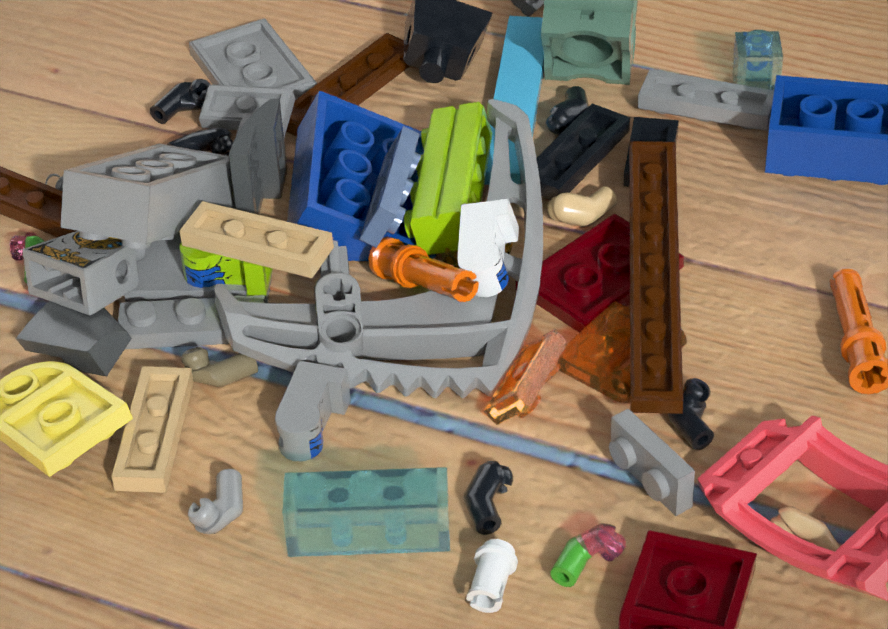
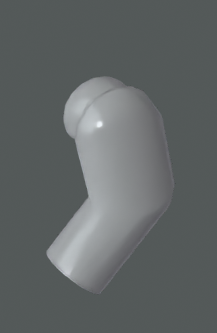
M233 469L220 471L216 476V499L211 501L208 498H201V507L194 502L192 503L188 511V518L195 525V529L198 532L216 534L242 514L243 492L242 475L240 472Z

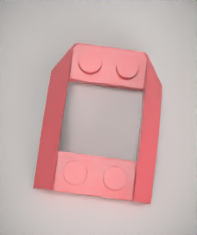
M811 416L802 425L787 427L785 419L763 421L697 478L702 492L715 512L769 553L828 582L888 601L886 583L888 582V465L859 452L834 436L822 426L820 417ZM798 460L827 484L876 513L834 552L787 532L747 504L753 501L759 493Z

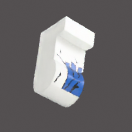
M509 199L461 205L458 265L460 268L476 274L477 278L472 281H478L479 283L476 293L478 297L494 296L500 293L508 284L509 275L504 263L505 243L517 242L519 235V225Z

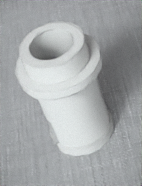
M490 539L476 550L474 560L477 569L466 598L467 601H470L471 607L485 613H493L501 609L502 597L508 576L516 571L518 564L515 549L511 544L500 539Z

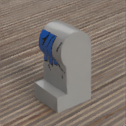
M305 361L298 362L275 415V423L280 434L278 445L281 454L285 458L292 461H307L316 457L321 452L324 443L322 432L331 413L345 415L351 402L348 369Z

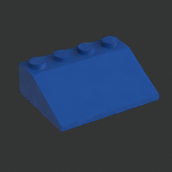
M319 90L297 129L287 222L331 232L333 240L338 241V246L347 247L348 261H369L370 250L373 246L359 239L383 159L403 126L420 134L415 152L422 155L424 153L421 140L422 131ZM416 169L409 179L413 182H418ZM410 193L401 206L406 210H412L413 207ZM404 217L394 234L386 232L383 237L396 238L405 245L417 246L415 238H409L406 233ZM431 254L428 256L431 259H435L437 254Z

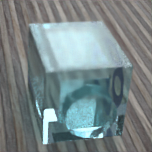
M753 30L750 32H735L732 70L733 83L774 90L776 75H782L783 65L779 31Z

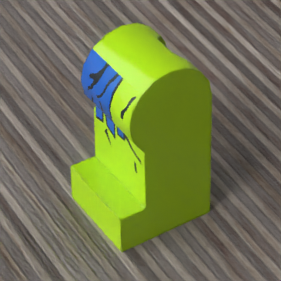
M182 242L180 243L183 274L188 284L199 288L211 287L216 284L246 285L247 295L267 296L273 268L182 246Z

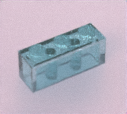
M447 467L285 473L282 514L288 557L450 551Z

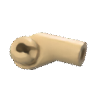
M606 186L601 187L590 197L573 193H561L549 201L548 214L555 221L586 227L593 224L617 204V196L611 188Z

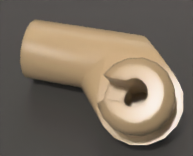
M793 506L779 509V515L769 520L795 536L797 535L799 538L834 552L840 547L825 523Z

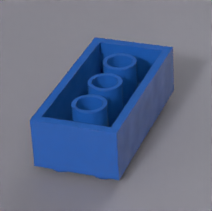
M776 75L768 132L765 173L887 185L888 85Z

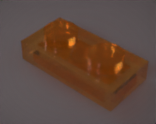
M556 329L523 346L517 359L483 411L496 425L516 415L519 418H524L541 401V396L538 393L542 386L560 369L561 364L558 362V359L568 344Z

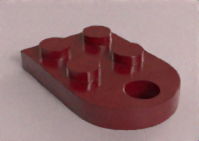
M648 530L620 611L618 629H738L754 575L757 553Z

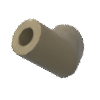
M195 347L185 351L181 357L185 368H192L193 381L207 385L223 387L258 373L256 359L240 353L222 361L209 360L206 349Z

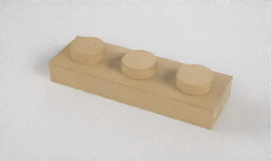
M204 201L201 202L179 231L182 246L309 278L314 277L334 248L331 232Z
M142 366L130 408L133 419L126 423L111 476L114 491L167 492L194 384L192 368Z

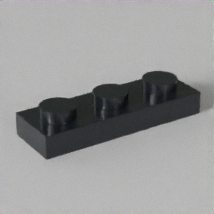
M592 103L536 158L541 196L551 200L561 193H570L630 132V117Z

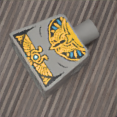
M79 231L23 249L28 292L31 295L90 316L137 287L139 283L137 261L144 258L145 249L122 246V239L112 237L106 240L83 239L79 237Z

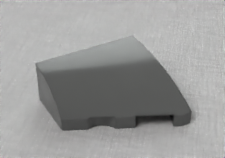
M50 301L34 315L16 338L25 351L61 357L66 364L80 372L106 377L132 339L128 332L105 308L89 316Z

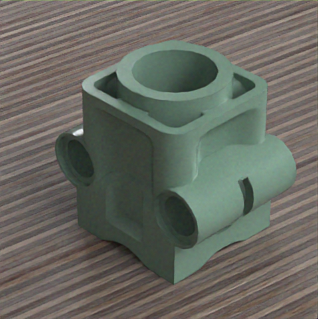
M544 0L541 41L544 51L545 80L569 81L576 78H594L608 84L630 85L635 53V24L638 0Z

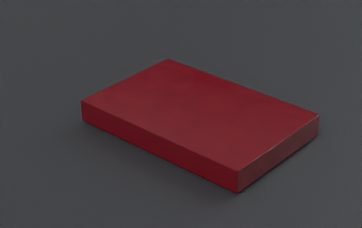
M614 213L543 260L539 295L536 304L583 336H586L629 306L630 222ZM679 253L680 270L684 267V255ZM515 280V282H516V291H517L518 282Z

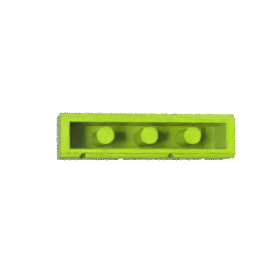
M480 102L459 105V109H455L453 106L434 109L431 114L429 128L422 129L421 140L424 153L421 155L416 167L418 182H413L410 191L413 207L412 210L405 211L404 224L408 237L415 238L417 246L424 249L428 255L445 253L446 248H449L451 251H458L461 205L482 201L492 131L487 121L484 105Z

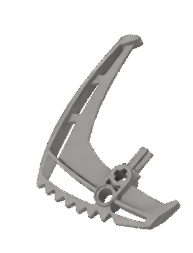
M494 99L488 100L487 121L495 128V143L487 201L509 199L510 203H515L524 209L523 258H516L504 252V263L508 275L518 282L510 320L491 323L498 294L491 297H478L475 295L470 301L459 302L447 295L431 290L391 300L361 301L359 284L349 273L347 247L338 246V241L333 240L334 248L321 265V277L314 286L315 304L237 301L224 285H215V305L225 336L233 351L293 373L299 361L348 369L349 388L367 381L376 393H380L389 386L395 385L404 396H409L419 387H422L433 398H437L446 387H450L461 398H465L475 388L489 397L494 396L517 362L531 328L539 295L543 258V209L536 152L528 115L516 105ZM508 139L515 144L521 184L514 183L510 177ZM484 355L482 367L434 368L373 361L447 359Z

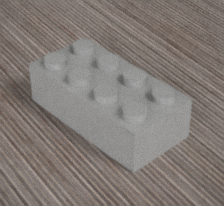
M159 143L66 169L63 174L61 228L79 231V237L87 240H106L109 237L122 239V246L133 249L150 248L151 243L157 240H172L202 201L236 209L229 156Z

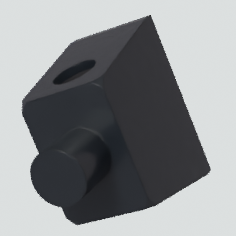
M412 0L405 21L403 61L407 65L419 68L421 78L428 83H439L444 77L455 81L461 80L481 47L493 13L457 0Z

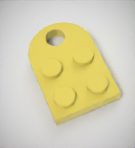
M47 361L30 364L11 372L0 380V440L49 477L57 471L68 467L80 455L99 442L111 437L116 430L133 419L126 402L66 363Z

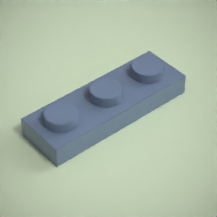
M405 126L402 127L383 159L359 239L376 248L386 232L394 234L402 222L406 209L401 206L412 189L413 181L409 179L413 175L421 157L420 154L415 152L420 134Z

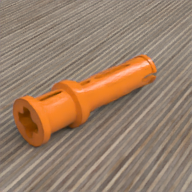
M385 237L382 238L377 248L373 246L370 250L368 260L372 273L381 279H393L394 282L402 287L413 288L420 285L434 292L447 295L459 302L470 301L478 291V281H472L477 278L476 274L472 271L431 259L426 251L419 246L405 245L399 239Z
M842 269L833 274L835 280L830 279L829 282L844 332L840 348L842 357L850 364L847 373L849 384L855 391L861 394L879 393L888 388V359L884 356L887 348L885 337L879 330L873 327L872 317L863 292L859 273L853 269Z

